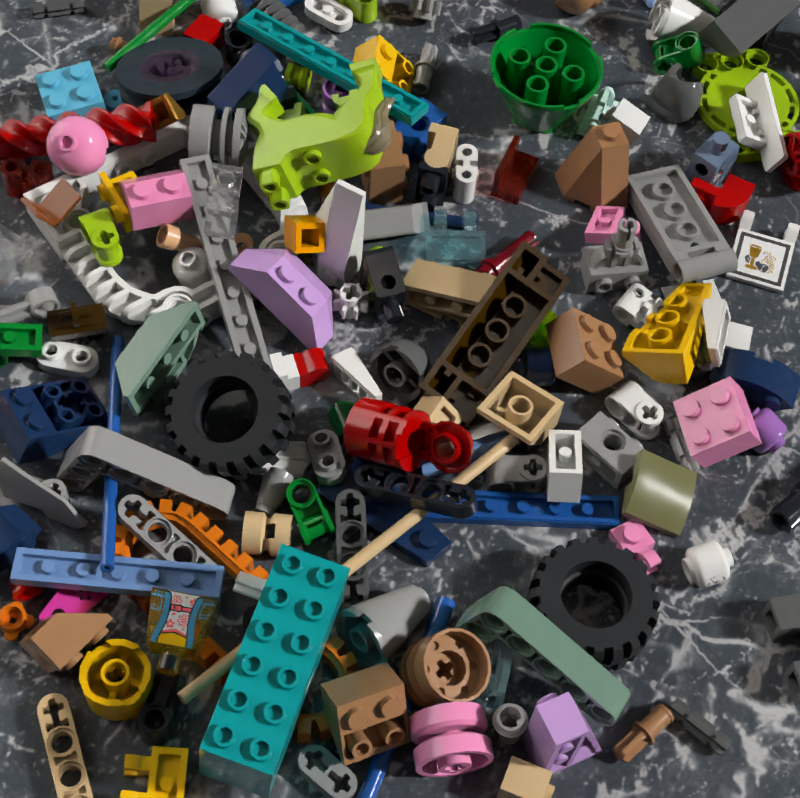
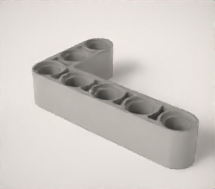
M89 426L66 450L56 478L65 484L68 491L81 492L99 474H103L160 499H173V504L177 506L182 501L191 505L194 513L198 514L201 511L207 518L216 521L227 519L236 489L232 482L101 426Z

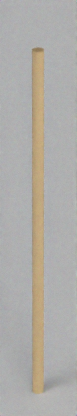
M509 434L451 479L450 482L466 485L519 443L518 438ZM436 491L427 499H433L439 495V492ZM414 508L343 563V566L350 568L348 577L431 512ZM241 644L179 691L177 695L180 700L186 705L231 670Z

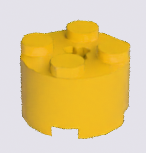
M126 639L106 640V644L98 646L92 652L88 651L80 665L79 681L87 704L92 712L110 721L135 719L145 706L146 700L153 688L154 675L151 663L137 643ZM118 677H123L121 681L117 682Z

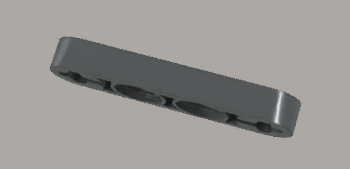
M351 488L341 491L335 501L337 564L340 565L368 545L364 496L360 491ZM348 499H354L355 504H359L354 506L355 520H348L347 508L342 506L348 503ZM348 529H356L361 533V538L355 544H347L342 539L344 532ZM368 562L363 565L360 574L348 577L346 583L348 585L345 587L340 605L341 610L350 606V603L345 602V600L351 599L350 585H356L359 599H363V601L370 599Z

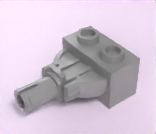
M625 218L620 219L617 232L611 234V243L610 239L606 238L604 245L584 247L579 265L586 293L627 290L633 283L645 285L649 268L642 242L635 236L638 229V223L635 219L628 218L627 222Z

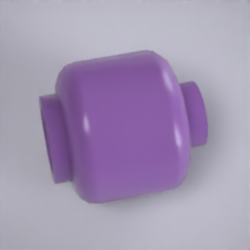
M756 407L751 411L762 444L752 449L759 454L767 450L773 454L785 444L786 441L783 436L787 431V426L770 408L760 410L759 407Z

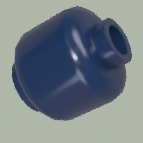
M550 346L526 347L523 355H518V374L538 387L552 386L556 382Z

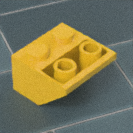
M380 34L355 48L354 63L376 58L382 71V78L411 93L415 67Z

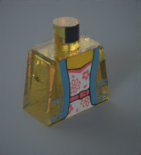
M152 587L147 628V646L150 653L160 655L156 668L157 672L167 676H176L181 660L197 662L200 659L219 618L218 599Z

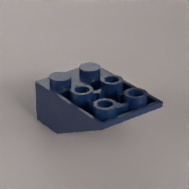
M85 377L0 391V434L18 465L47 459L69 448L89 426L107 428L108 413Z

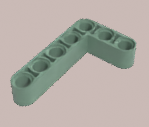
M498 587L470 605L454 626V628H462L475 634L484 645L499 638L563 694L569 692L578 707L601 725L613 726L630 698V691L622 682L518 592L509 587Z

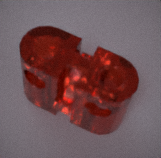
M8 158L0 165L5 190L11 197L22 198L24 193L54 180L52 166L47 161L32 160L31 165H26L25 159Z

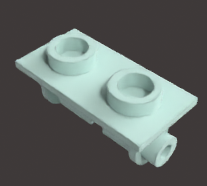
M606 86L599 91L598 95L594 94L577 134L585 136L592 126L605 124L606 120L602 117L612 104L617 107L620 103L614 100L615 93L612 87Z

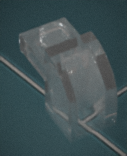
M212 163L203 236L234 240L243 167Z

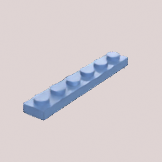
M17 547L10 575L11 583L15 585L161 598L152 594L155 593L153 588L214 599L217 601L213 603H220L225 569L221 565L115 556L114 570L112 572H103L100 570L101 554ZM159 590V594L165 596V591Z

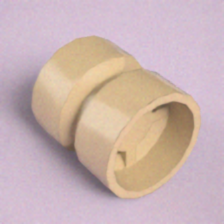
M246 511L242 531V553L245 551L247 554L261 555L265 550L268 551L270 556H277L281 544L291 547L293 515L274 513L271 518H268L265 512ZM267 530L275 531L274 538L266 539Z

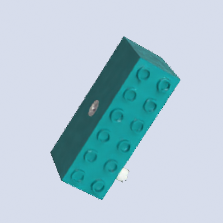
M281 544L267 580L242 571L239 572L233 591L259 601L199 747V774L261 797L269 798L342 603L350 568Z

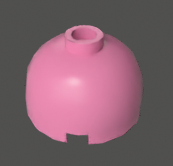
M68 116L58 120L51 127L46 138V151L50 161L60 171L72 176H87L95 173L106 160L108 139L105 131L96 122L83 116Z

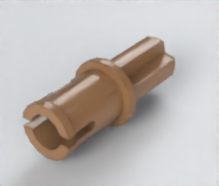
M659 703L640 722L635 721L632 724V730L614 745L613 751L615 756L622 762L628 763L646 745H653L655 737L668 724L674 721L671 711Z

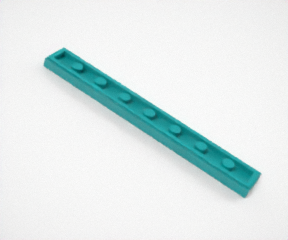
M254 8L237 21V29L347 91L359 89L349 67V64L354 63L351 60L257 8ZM382 78L384 97L395 98L389 112L391 116L412 126L429 112V104Z

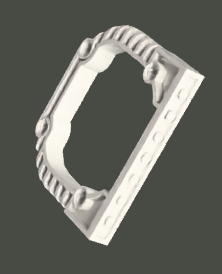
M191 115L158 130L157 142L143 141L136 145L124 146L105 155L106 160L95 173L87 176H72L66 173L23 194L24 197L40 204L59 181L64 179L81 195L82 199L56 228L38 219L26 207L27 213L60 259H65L96 304L103 303L106 314L120 319L123 323L129 325H143L150 315L189 301L197 302L206 322L204 327L222 316L212 280L194 289L185 286H172L156 294H150L131 287L112 267L99 265L89 243L85 240L78 221L79 216L90 213L88 211L91 204L89 193L97 190V185H100L98 173L105 171L108 178L112 179L127 172H135L145 166H150L156 161L185 147L188 150ZM249 127L248 151L244 158L242 170H233L232 156L229 158L227 169H221L219 155H214V159L218 160V166L224 173H239L275 216L280 229L266 237L261 242L259 249H288L284 246L285 215H308V210L301 194L298 198L290 199L289 209L272 210L270 202L262 192L252 170L254 149L258 136ZM250 292L252 301L257 300V298Z

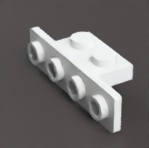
M761 72L745 87L747 97L736 93L729 99L738 142L744 146L759 150L764 170L771 173L788 158V153L767 73Z

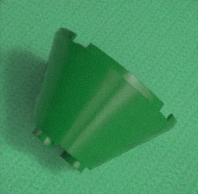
M530 23L529 28L517 31L513 28L497 40L491 51L490 73L512 115V122L528 130L550 134L554 128L565 121L597 92L603 77V62L601 56H597L592 49V43L577 31L553 23Z

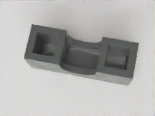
M800 593L769 599L761 614L772 643L790 641L800 648ZM799 660L792 662L784 673L795 706L800 705Z

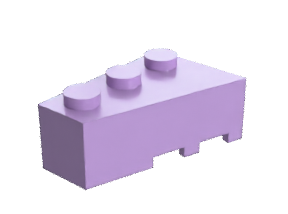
M569 692L559 696L556 693H550L537 701L522 739V743L533 764L552 771V774L603 752L587 720Z

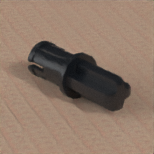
M513 15L499 21L493 19L490 21V24L474 28L470 31L471 42L480 44L493 39L497 41L503 34L513 28L516 31L522 29L521 19L518 15Z

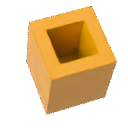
M285 215L284 246L295 254L324 252L325 222L315 215Z

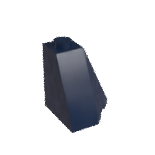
M258 42L207 96V105H215L217 119L222 118L225 107H231L232 121H234L237 108H246L247 115L256 104L259 97V89L263 84L277 96L281 106H284V110L294 108V103H298V94L293 85H286L285 79L280 73L283 67L279 59Z

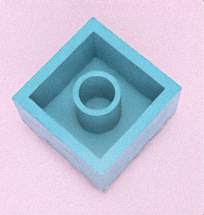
M90 60L35 75L47 116L54 121L65 111H72L80 116H84L94 107L106 110Z

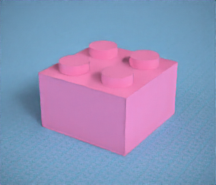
M731 376L673 401L690 456L703 468L762 444L743 389Z

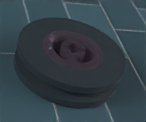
M170 37L144 43L126 53L116 67V77L123 103L131 104L138 108L147 101L168 93L185 111L186 115L191 114L194 104L207 105V96L225 78L223 58L220 51L206 41L188 37Z

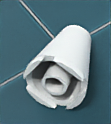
M656 0L648 21L652 22L651 30L646 29V39L656 42L686 31H695L704 47H711L700 32L716 18L688 0Z

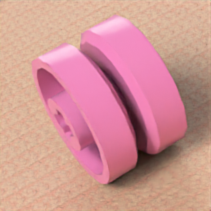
M459 701L442 703L424 708L409 717L410 739L418 745L413 751L415 771L419 775L427 777L462 775L484 768L493 762L494 753L491 739L483 734L487 731L488 720L486 709L481 704Z

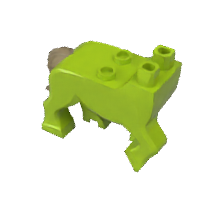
M376 58L349 64L359 89L349 90L348 96L340 98L339 93L332 94V100L337 108L334 114H307L303 102L294 103L293 109L284 110V106H281L277 96L265 84L261 85L259 97L247 115V121L253 133L258 136L254 149L252 170L273 211L289 209L290 199L298 198L302 191L310 187L357 176L371 170L380 162L383 152L388 148L392 140V128L388 115L395 98L384 97L382 71Z

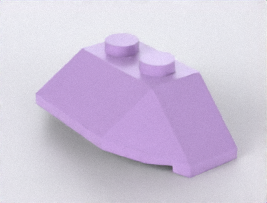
M245 249L227 267L308 349L323 348L333 336L332 291L290 249Z

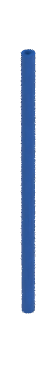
M114 335L111 345L107 429L120 434L122 390L115 362L120 353L124 351V337ZM107 476L104 479L100 570L112 572L115 560L118 481Z

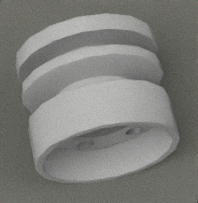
M194 104L189 125L188 158L209 154L213 163L214 155H219L221 169H227L229 158L232 156L233 170H242L249 144V125L246 108H237L234 121H232L231 107H225L222 118L217 119L215 105Z

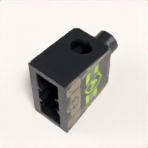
M393 246L363 252L358 279L363 292H369L368 304L372 314L375 316L384 314L387 324L401 322L404 319L402 307L406 296V287Z

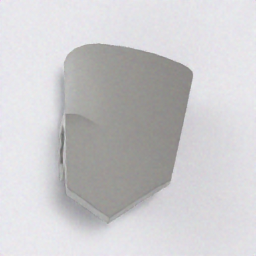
M6 457L1 458L0 487L4 497L39 509L49 519L75 529L87 525L88 521L72 506L67 488L61 480L51 478L44 481L39 477L26 473Z

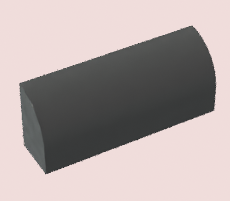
M737 0L704 28L700 34L719 54L726 57L740 56L800 4V0Z

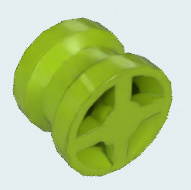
M289 61L285 72V81H288L294 88L299 89L300 92L307 93L311 83L312 70L304 66H297L296 63Z

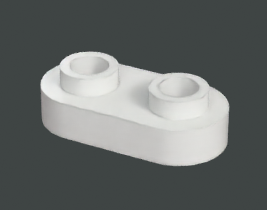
M305 0L304 11L308 18L334 32H345L352 27L353 13L348 7L335 0Z
M49 340L42 343V357H37L39 367L48 373L73 378L85 377L87 379L94 376L99 370L98 355L93 348L63 341L51 342ZM81 357L87 358L84 361H78Z

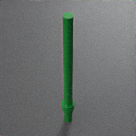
M178 0L103 63L104 69L109 73L112 72L126 53L150 40L196 0Z

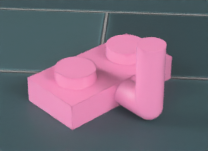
M596 206L584 233L585 243H593L597 246L604 245L606 238H609L611 243V234L617 232L620 219L626 217L625 207ZM637 221L638 229L635 236L641 242L640 223Z

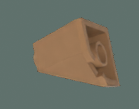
M620 122L592 126L556 171L554 177L565 199L573 203L578 200L589 205L590 210L593 212L596 206L625 207V210L627 209L629 142Z

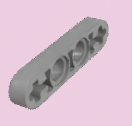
M130 494L123 497L117 506V519L161 560L175 561L173 552L177 548L182 547L190 551L192 556L190 563H196L200 560L203 564L217 565L143 497ZM126 504L130 507L137 504L140 507L137 513L144 520L148 514L152 517L146 522L142 530L137 527L142 522L137 516L132 515L128 518L125 515L127 510ZM153 525H160L166 530L167 537L162 542H154L148 536V529Z

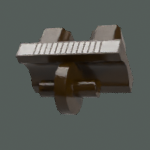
M71 301L70 308L47 311L51 342L63 341L71 343L75 338L81 337L96 340L102 339L103 334L108 333L103 303L77 306L76 301Z

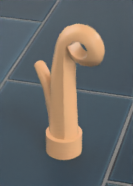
M164 223L158 230L156 237L158 247L171 251L174 249L181 251L190 246H197L203 249L201 239L180 231L179 227ZM237 233L233 236L236 245L243 242L241 247L237 248L239 255L245 249L253 248V239L249 234Z

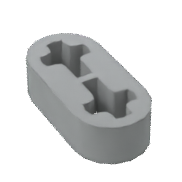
M311 744L301 750L298 757V769L300 774L327 798H354L358 782L356 775L347 766H344L339 759L321 745ZM317 756H320V765L326 771L323 773L316 766L308 769L307 757L315 759ZM333 776L339 782H342L344 779L348 780L347 788L349 791L340 790L336 793L334 791L335 783L329 777Z

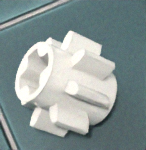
M344 282L340 290L334 289L333 311H339L342 315L341 319L358 320L361 312H368L369 292H362L360 283L347 284Z

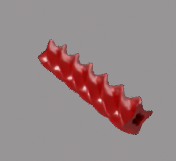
M151 100L147 101L140 109L131 104L124 103L117 106L111 113L103 108L94 107L83 116L96 122L105 131L108 139V148L114 145L132 146L143 141L157 142L159 121L154 114ZM65 111L55 121L47 116L37 115L27 125L17 119L7 120L0 127V161H19L31 156L49 157L46 151V138L51 127L58 120L68 116L80 115L72 111Z

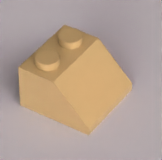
M511 370L477 407L476 412L528 445H541L548 437L549 429L554 430L557 426L564 402Z

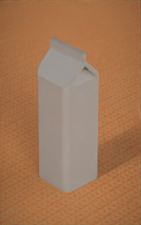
M427 202L365 209L363 241L431 231Z

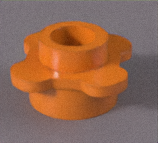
M19 601L11 602L0 610V628L4 632L5 639L8 641L17 640L21 632L25 629H31L35 624L34 617L25 612L23 604ZM17 619V622L12 624L11 620Z

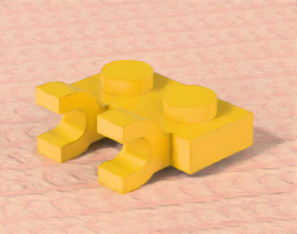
M152 746L151 757L125 754L124 777L149 775L147 793L121 790L120 798H184L189 748Z

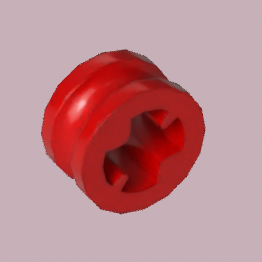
M11 580L8 582L9 587L13 590L11 595L15 601L31 600L43 592V587L15 585L11 583Z

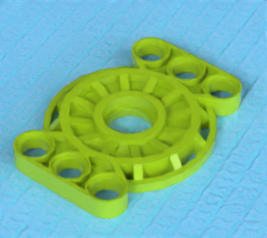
M747 49L737 57H726L718 52L706 53V59L702 64L710 66L711 70H703L699 65L692 68L694 77L701 80L700 82L704 83L706 94L702 95L697 110L703 121L712 130L727 133L730 139L743 149L744 152L738 153L736 163L762 161L759 150L744 146L738 142L729 99L736 93L747 97L745 87L761 72L768 75L783 137L790 132H797L792 130L799 116L800 104L798 96L791 84L783 76L767 68L769 56L761 49ZM750 59L759 60L762 65H755L750 62ZM724 62H732L736 64L737 67H728L725 65ZM793 112L792 120L788 119V115Z

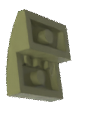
M642 449L636 454L632 482L625 486L621 515L677 538L682 532L690 510L697 472Z

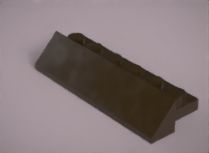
M524 240L418 387L425 396L445 397L464 417L460 424L466 428L477 415V407L502 380L571 280L547 263V256Z

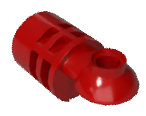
M363 397L358 400L351 408L345 422L344 445L351 456L394 467L402 471H414L424 460H427L436 469L445 474H456L466 468L473 454V439L471 434L462 426L452 421L434 423L431 422L429 415L424 411L398 406L394 403L375 398Z

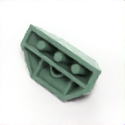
M189 301L150 315L116 360L115 367L122 394L134 416L140 417L143 413L154 410L188 363L196 346L198 333L203 330L206 323L197 302Z

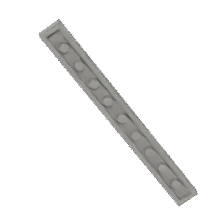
M206 154L180 159V170L185 173L192 194L193 215L232 351L238 356L242 352L251 354L256 360H263L272 369L250 291L227 269L239 254L210 155ZM244 391L254 424L258 413V401L251 392Z

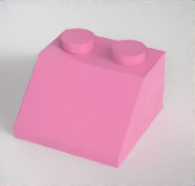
M177 169L119 181L125 205L130 213L133 231L161 226L164 223L171 224L193 219L192 194L184 172Z

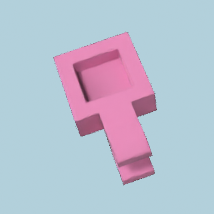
M631 519L610 530L608 537L611 541L617 543L616 548L622 551L628 548L634 553L633 558L637 562L642 560L647 565V576L658 571L656 565L661 563V559L653 550L655 545L654 539L642 523Z

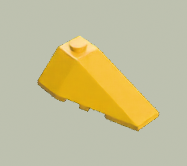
M684 283L679 285L663 301L664 307L656 314L650 313L646 317L647 323L641 329L635 328L629 334L621 351L622 357L657 383L688 384L695 366L704 327L702 301L703 299H710L712 283Z

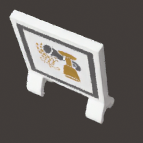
M744 210L733 245V250L738 259V268L736 271L726 273L725 277L782 294L800 225L789 223L784 232L783 240L750 231L755 212Z

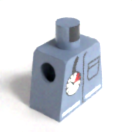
M723 131L715 132L692 156L685 172V176L690 184L694 177H697L714 186H718L733 171L740 148L739 145L732 141L727 133ZM708 170L707 175L701 174L702 171L706 172Z

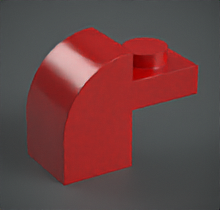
M733 174L728 175L722 188L697 177H694L691 182L692 187L716 225H727L737 221L746 209L756 186Z

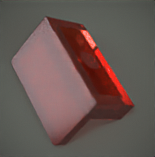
M517 135L513 137L495 172L491 196L518 205L539 160L535 156L518 151L520 136Z

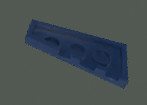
M361 458L356 459L347 466V476L342 482L332 486L322 485L316 490L320 500L323 503L327 501L335 506L336 497L341 491L349 488L357 490L354 479L355 471L362 465L373 463ZM395 485L391 488L395 492H401ZM364 496L367 530L374 535H381L414 509ZM348 499V503L342 505L347 508L348 518H354V506L359 505L355 504L354 499ZM425 516L392 542L391 545L427 567L450 549L451 541Z

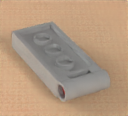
M679 164L628 175V202L671 276H674L678 284L737 270L738 259L735 251L728 245Z

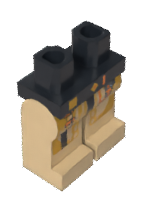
M431 122L428 131L424 162L420 161L418 167L415 200H419L418 203L427 202L428 212H434L436 205L443 206L446 189L455 164L459 135L458 128Z

